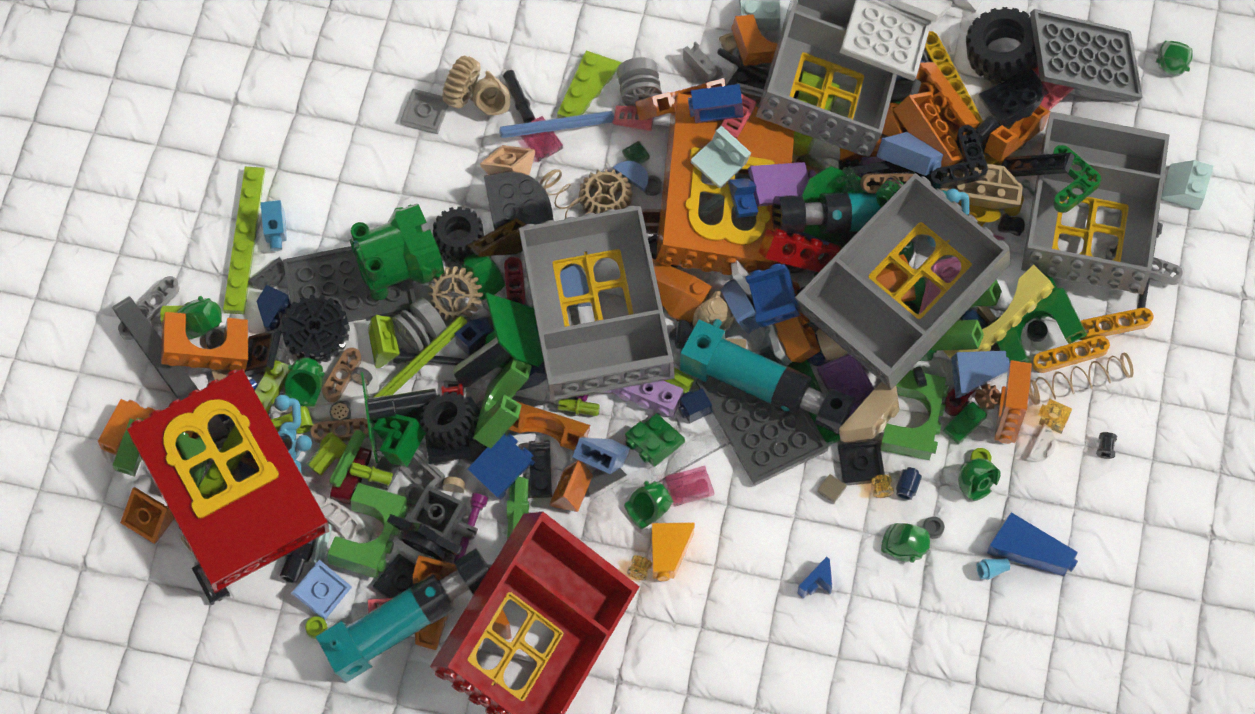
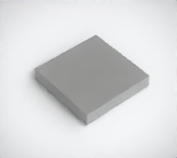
M413 88L400 124L438 134L449 105L443 101V97Z

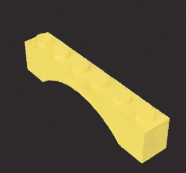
M1035 265L1031 266L1018 279L1015 295L1007 310L994 323L982 329L984 336L979 348L943 350L944 353L951 359L957 352L990 351L991 346L996 341H1001L1011 327L1017 326L1027 312H1032L1042 298L1045 299L1052 293L1054 285Z

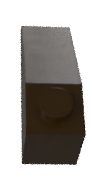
M515 218L467 245L468 249L479 257L514 255L523 252L519 228L527 224Z

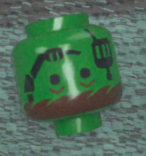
M894 179L886 180L876 191V199L879 206L883 207L903 186V183Z

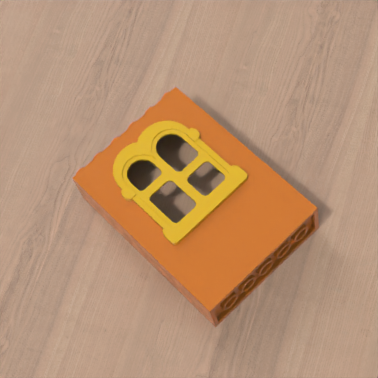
M678 93L674 102L675 112L670 114L655 262H660L666 266L678 265L685 269H701L704 272H721L723 275H732L731 263H735L736 260L749 275L756 270L764 271L770 269L769 267L774 264L783 265L784 263L765 259L759 253L766 230L774 231L772 205L758 206L755 226L748 231L739 230L733 225L731 219L734 204L728 181L721 188H718L716 185L704 184L701 181L702 172L691 163V159L713 139L716 130L722 125L724 120L696 123L695 117L690 116L688 98H691L692 95ZM756 106L737 138L751 152L746 165L737 172L740 174L749 175L748 168L750 166L792 163L794 130L756 117L758 110ZM727 123L728 126L734 128L735 130L738 129L737 127ZM701 192L724 196L723 218L720 223L708 225L699 218L698 208Z

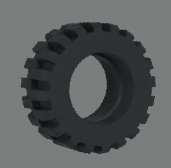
M993 8L988 13H982L980 18L977 17L972 22V25L969 26L966 35L967 57L971 68L980 77L984 76L985 80H995V83H1001V81H1007L1015 76H1019L1032 68H1037L1038 63L1031 18L1027 12H1019L1018 8ZM1000 38H1011L1021 43L1016 49L1009 52H996L987 47L991 42Z

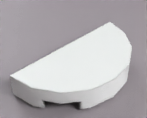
M1045 423L1026 459L1027 461L1043 462L1050 458L1055 451L1057 443L1055 435L1052 432L1053 430Z

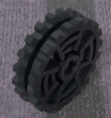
M310 295L309 299L302 297L299 303L293 302L291 304L293 308L285 311L287 317L282 318L283 327H281V333L283 334L286 347L289 348V352L292 355L297 354L298 360L310 358L318 363H321L323 359L328 362L331 360L332 355L337 357L340 354L339 349H345L346 344L344 342L349 341L348 331H350L346 312L341 310L342 306L339 303L334 304V299L329 298L326 300L324 295H320L319 298Z

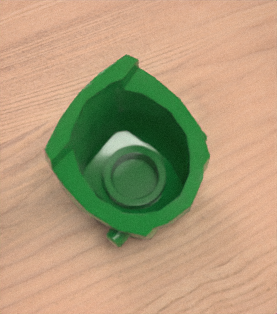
M1165 41L1159 50L1156 63H1158L1159 68L1168 74L1189 72V66L1193 57L1192 48L1181 42Z
M473 253L466 257L464 264L461 265L462 268H466V274L470 271L473 272L471 279L478 278L475 285L482 286V288L477 289L478 293H483V296L479 297L481 300L486 299L485 293L495 295L506 286L501 271L491 256L479 257Z
M198 296L197 300H192L185 304L177 312L186 314L185 331L188 339L200 337L218 327L222 322L220 306L216 302L211 301L210 298L203 299L202 296Z
M301 358L295 360L293 365H288L290 371L285 381V395L298 400L300 406L314 407L320 395L325 372H323L322 365L310 358Z
M645 481L643 483L644 486L635 490L629 501L624 503L629 517L640 530L656 522L674 503L668 490L660 482L653 481L649 483Z
M891 524L883 537L881 551L899 560L914 563L916 560L922 559V556L930 548L929 532L913 524Z

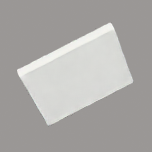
M855 0L839 53L914 81L921 62L931 21L878 0Z
M879 0L933 22H937L953 4V0Z
M366 319L348 322L350 326V331H348L349 341L344 342L346 344L345 349H339L340 354L337 357L332 355L330 361L327 362L323 359L319 363L323 367V372H325L322 387L342 353L347 348H356L361 353V364L359 367L365 368L372 374L373 379L367 386L369 397H373L380 389ZM287 347L289 363L293 365L294 361L298 360L297 354L292 355ZM353 355L352 357L348 356V367L352 359L356 360L355 355ZM339 371L336 374L338 379H345L348 376L346 371ZM351 379L341 398L336 402L326 401L321 387L320 395L314 407L364 398L363 385ZM335 382L334 388L331 391L328 390L329 395H331L332 393L336 394L335 387L337 384Z

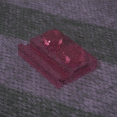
M541 116L531 122L543 121L545 119ZM554 131L521 135L528 148L535 149V158L538 162L544 157L547 158L563 149V144Z
M705 465L665 476L670 496L674 501V507L714 496L715 492Z

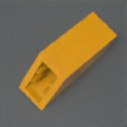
M695 522L652 523L653 579L668 581L675 578L693 538Z

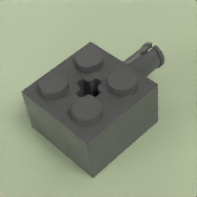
M428 485L407 520L414 523H422L451 541L456 533L473 541L475 538L473 535L476 536L478 528L462 522L467 512L465 502Z

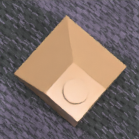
M502 145L482 161L480 166L488 175L505 171H517L530 175L535 149Z

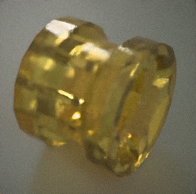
M878 475L871 479V484L874 486L873 496L875 498H886L894 494V488L891 487L892 477L890 475Z
M634 555L631 559L632 565L627 569V574L635 579L644 581L648 577L647 571L651 568L652 562L645 557Z

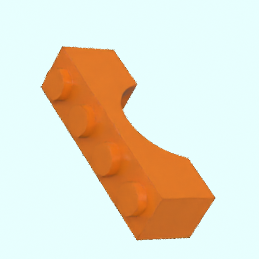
M1039 105L1031 116L1015 122L1009 129L1001 125L990 134L984 152L1001 162L1044 130L1050 111Z
M518 402L522 405L519 417L508 429L517 433H543L556 439L561 447L575 451L579 438H588L591 425Z

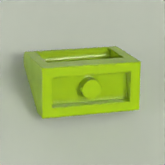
M373 316L369 323L368 334L375 368H381L400 353L392 317Z

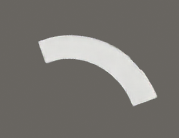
M736 260L735 263H731L732 277L747 296L752 297L749 284L745 279L749 274ZM775 324L769 325L771 332L768 335L773 353L784 365H788L792 361L786 356L785 346L777 336V328Z
M312 492L328 523L334 526L345 539L357 543L370 542L362 524L346 507L329 497L327 498Z

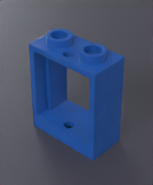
M740 84L691 90L692 97L688 98L690 116L695 117L696 123L744 117Z

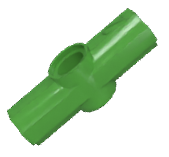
M518 477L510 486V497L507 501V540L522 515L529 513V479L524 477Z

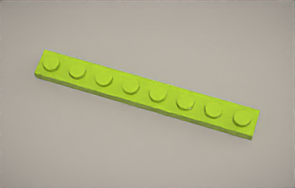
M245 166L223 307L224 313L245 314L249 287L248 281L251 274L260 202L266 172L264 167Z
M275 360L273 370L266 371L255 390L267 414L275 398L282 390L290 371L288 364ZM236 425L219 452H226L243 442V438ZM245 452L227 461L226 465L231 474L235 471ZM215 462L212 463L198 487L204 499H209L222 492L227 485Z

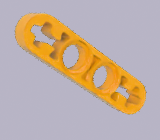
M1138 308L1081 320L1084 328L1089 330L1087 332L1088 335L1080 340L1145 329L1151 325L1154 315L1148 308ZM1141 315H1143L1145 318H1147V320L1144 321V319L1139 318ZM1126 318L1129 321V325L1122 326L1118 320ZM1106 322L1110 328L1102 330L1099 327V323Z
M1096 336L1039 352L1034 356L1032 367L1038 373H1046L1102 357L1108 352L1110 342L1104 336ZM1097 343L1104 345L1102 350L1100 347H1096ZM1079 347L1085 349L1086 355H1077L1075 349ZM1058 353H1063V354H1065L1066 357H1067V360H1066V361H1059V360H1057L1056 354H1058ZM1039 359H1041L1042 362H1046L1045 366H1043L1041 363L1038 364Z

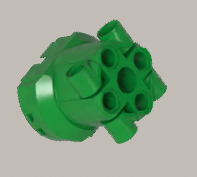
M418 203L410 204L406 208H395L388 223L369 229L364 222H357L351 227L352 239H349L362 279L370 289L371 297L375 300L385 299L388 296V287L408 279L424 285L431 282L433 278L437 277L438 279L441 274H444L441 255L431 230L429 229L424 232L421 225L427 223Z

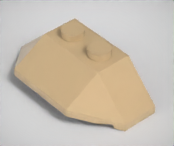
M987 164L988 171L983 180L941 189L945 191L956 189L959 192L967 193L969 205L1003 209L1020 207L1023 186L1018 183L1004 166ZM975 167L974 171H978V173H981L982 170H979L978 167ZM956 170L953 172L956 178L964 177L962 171Z
M881 381L839 428L841 441L867 442L873 439L878 432L881 433L885 429L887 422L899 412L896 386L891 390Z

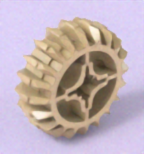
M465 55L461 56L452 65L451 70H449L444 88L442 89L443 101L453 108L459 109L467 104L476 83L479 81L481 67L475 58Z
M607 168L604 169V172H600L597 169L596 174L590 172L589 178L584 177L583 183L580 184V204L583 205L584 212L591 211L595 214L603 213L609 209H625L632 203V186L628 183L627 177H622L621 172L616 175L614 169L611 172H608ZM596 188L597 192L594 193L593 197H590L591 191ZM620 191L622 195L616 201L615 196H617V193Z
M454 266L452 270L447 267L445 268V273L441 274L438 279L437 277L433 278L436 284H429V287L433 289V291L428 292L429 296H433L429 303H435L436 306L434 308L440 310L438 313L441 317L445 314L446 321L450 320L451 317L452 321L459 316L465 319L466 316L470 318L473 316L471 311H478L475 304L480 305L482 301L477 299V297L483 296V293L477 292V289L482 288V286L475 285L478 278L471 279L473 272L470 271L466 274V268H461L459 271L457 266ZM452 277L448 290L441 291L443 284ZM459 279L467 285L469 291L461 287ZM455 291V293L463 294V295H460V296L456 297V296H454V295H452V294H448V293H451V292ZM442 298H446L449 301L452 309L444 304ZM469 298L465 308L459 311L461 300Z

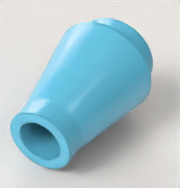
M1007 558L982 559L981 562L977 563V573L981 579L989 580L1005 571H1009V560Z

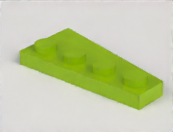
M586 50L557 112V118L583 115L595 97L599 96L604 86L613 79V75L617 72V68L622 62Z

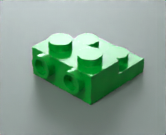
M657 413L644 424L640 421L625 433L626 445L632 451H637L640 458L645 463L649 462L653 467L657 466L685 443V438Z

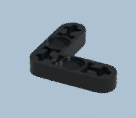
M963 125L957 133V141L964 163L940 167L932 171L929 180L934 188L942 189L976 182L986 177L988 166L977 133L972 126ZM964 132H966L967 135H970L968 144L967 137L965 135L963 136ZM974 149L978 155L975 157L969 156L967 150ZM975 167H978L979 170H982L981 173H978V171H974ZM956 170L962 171L964 177L956 178L953 172ZM936 175H939L943 180L939 181V179H936Z

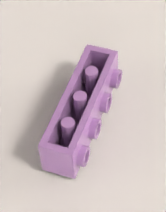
M665 381L603 391L606 393L612 392L622 400H631L641 408H650L660 416H669L671 418L674 417L680 405V398L683 396L682 388Z

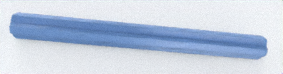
M612 111L501 126L499 134L501 138L611 123L614 120V115Z

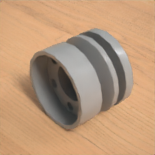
M637 57L626 60L618 66L617 77L620 85L621 101L624 105L636 106L635 101L662 94L657 63L653 59Z
M420 297L409 306L412 314L403 310L400 312L401 316L396 315L392 318L401 338L416 352L421 351L423 345L427 346L430 344L427 335L435 339L446 329V325L439 313L423 297Z

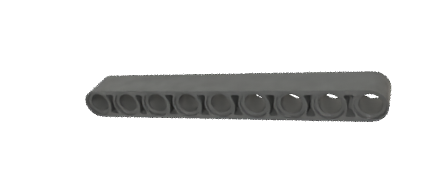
M130 296L112 306L119 320L177 399L181 401L187 398L190 392L198 389L182 366L161 364L162 339ZM218 415L212 417L208 422L207 429L214 442L229 433Z

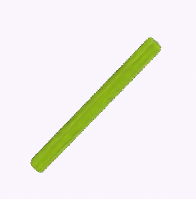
M462 316L455 319L372 398L393 395L455 337V333L468 323L466 319Z

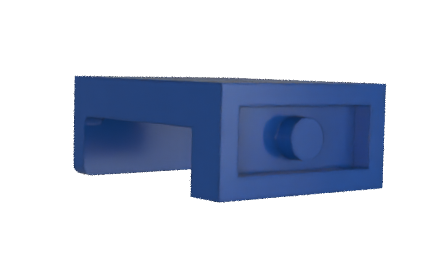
M774 264L769 267L770 269L764 271L756 270L745 277L746 282L749 284L756 310L755 319L761 328L801 316L789 269L784 264Z
M510 433L507 436L504 434L492 448L487 447L468 468L500 500L507 494L505 491L528 466L535 463L531 459L534 455L525 447L521 450L516 445L518 440Z

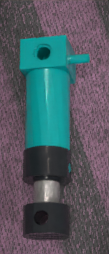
M821 193L818 203H805L803 196L800 195L775 196L772 204V222L774 230L780 229L787 234L803 233L805 225H818L822 234L859 232L882 207L877 203L876 193Z
M700 319L698 320L680 353V371L704 382L711 376L792 415H795L799 408H803L808 412L817 414L816 425L839 434V428L847 421L855 401L854 397L834 388H830L827 395L816 391L810 387V376L790 367H785L726 340L725 331L720 329L722 324L720 319H715L712 325Z
M475 548L455 560L454 564L457 570L448 575V577L443 578V580H438L432 573L348 626L341 621L317 635L316 639L335 674L345 682H349L373 667L370 660L431 623L433 624L455 611L452 604L453 599L468 590L474 595L490 569L478 549Z

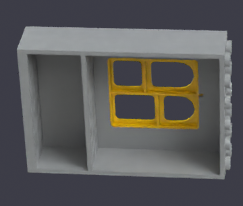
M790 0L756 117L869 158L882 134L897 74L839 53L855 0ZM804 61H809L826 68L822 89L799 82ZM835 72L857 80L854 94L831 85ZM795 91H801L817 97V106L795 99ZM828 95H834L851 103L848 117L825 110Z
M1050 111L1043 137L1041 155L1053 154L1056 146L1065 145L1101 175V182L1096 191L1081 201L1089 205L1086 228L1080 229L1062 225V213L1056 211L1053 206L1057 193L1072 183L1074 179L1067 173L1037 175L1021 270L1027 271L1031 266L1035 265L1044 275L1049 277L1068 279L1069 281H1078L1094 286L1099 285L1114 290L1119 289L1134 294H1143L1152 269L1170 134ZM1078 165L1071 166V168L1075 171L1082 170V168ZM1078 188L1072 189L1074 194L1080 195L1083 193ZM1103 206L1120 210L1122 212L1120 227L1096 223L1097 208ZM1095 232L1118 237L1116 256L1113 260L1092 256L1091 246ZM1067 234L1083 238L1082 251L1076 254L1059 250V235Z
M916 173L795 297L799 310L804 316L891 390L1011 265L1010 250L1007 243L1001 239L998 241L993 237L994 234L987 227L982 228L977 224L978 221L971 214L966 215L961 211L962 208L955 201L950 202L942 190L934 189L926 177H920ZM925 234L931 236L936 244L935 250L918 269H913L899 257L902 249L917 235ZM946 255L956 257L961 263L959 274L950 283H946L931 270L935 262ZM889 263L895 264L908 275V279L894 293L887 290L876 280L878 274ZM921 277H926L940 288L941 292L922 313L916 314L901 301V298Z
M627 206L625 209L620 210L609 209L603 213H588L581 217H567L559 221L549 220L543 224H527L519 228L551 401L675 378L674 360L641 206ZM602 258L613 259L619 267L620 278L597 282L593 272L595 263ZM577 264L584 269L589 289L587 294L568 298L564 296L560 273L565 266ZM621 287L624 291L628 315L604 320L598 297L599 291ZM591 303L595 321L570 326L567 307Z

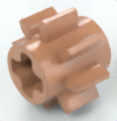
M985 384L981 387L982 389H976L975 400L980 405L979 408H986V410L995 409L994 405L999 404L1001 399L1000 391L996 389V385L990 386V384Z

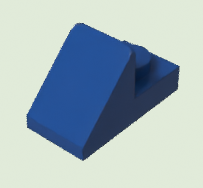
M749 178L728 180L737 218L756 216L758 213L754 197L756 184Z
M827 556L798 586L797 594L803 599L808 594L812 595L819 585L831 594L830 559Z

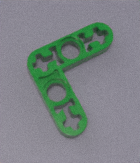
M1065 145L1056 146L1053 154L1071 152L1075 156L1072 165H1078L1082 170L1075 171L1070 167L1067 174L1074 181L1055 196L1053 206L1056 211L1061 213L1070 211L1096 191L1101 182V175ZM1078 188L1083 193L1080 195L1074 194L1072 189Z

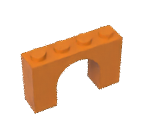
M754 14L735 16L731 29L743 65L772 63L777 43L771 42L761 35Z
M724 78L635 101L639 120L642 121L675 112L674 102L678 93L691 95V90L726 86Z
M164 313L161 364L209 368L212 370L232 371L237 369L239 371L243 369L245 372L248 361L247 319L227 318L224 328V343L215 349H203L192 344L186 336V314Z
M1010 361L1006 387L1002 386L1000 392L1001 399L998 404L994 440H999L1004 444L1016 442L1027 411L1032 363Z
M120 399L97 441L100 448L116 455L129 420H136L137 418L146 419L155 409L140 407L133 400L125 401ZM185 431V433L189 434V437L197 439L198 433Z

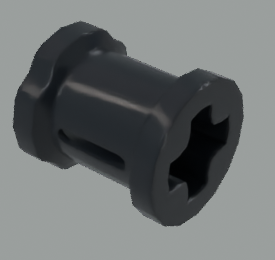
M1101 432L1099 434L1100 445L1096 455L1104 459L1114 458V445L1118 436L1110 432Z

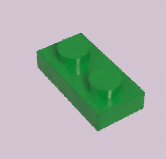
M971 401L944 428L943 432L959 445L987 418L988 414Z

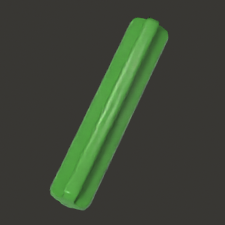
M354 431L329 480L332 486L340 487L366 437V434L362 431Z

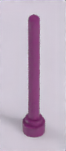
M472 493L470 499V507L472 509L467 521L468 525L475 527L479 512L487 505L488 498L486 496ZM462 536L459 546L463 547L459 555L455 556L454 561L465 555L470 539Z

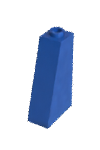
M1012 512L987 551L992 556L1002 559L1007 558L1009 561L1065 576L1068 570L1072 572L1078 563V560L1075 559L1078 554L1076 550Z

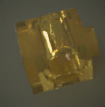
M1049 398L1047 405L1042 404L1038 416L1041 417L1039 424L1043 426L1045 423L1053 431L1062 434L1072 408ZM1049 413L1056 414L1058 418L1051 417Z

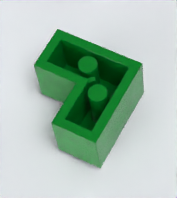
M397 414L395 417L378 419L373 427L374 431L384 441L380 448L381 453L391 464L408 467L426 434L416 419Z

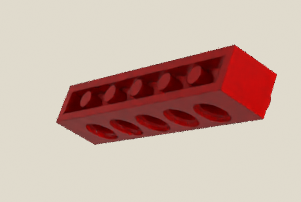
M767 229L759 249V253L765 259L818 273L841 251V247L836 244L829 243V245H825L822 241L811 238V241L806 240L805 237L795 233L793 236L787 235L785 231L775 229L774 231ZM788 244L787 248L782 250L783 246ZM803 249H806V251L800 255L801 251ZM824 253L823 257L821 259H818L819 256Z

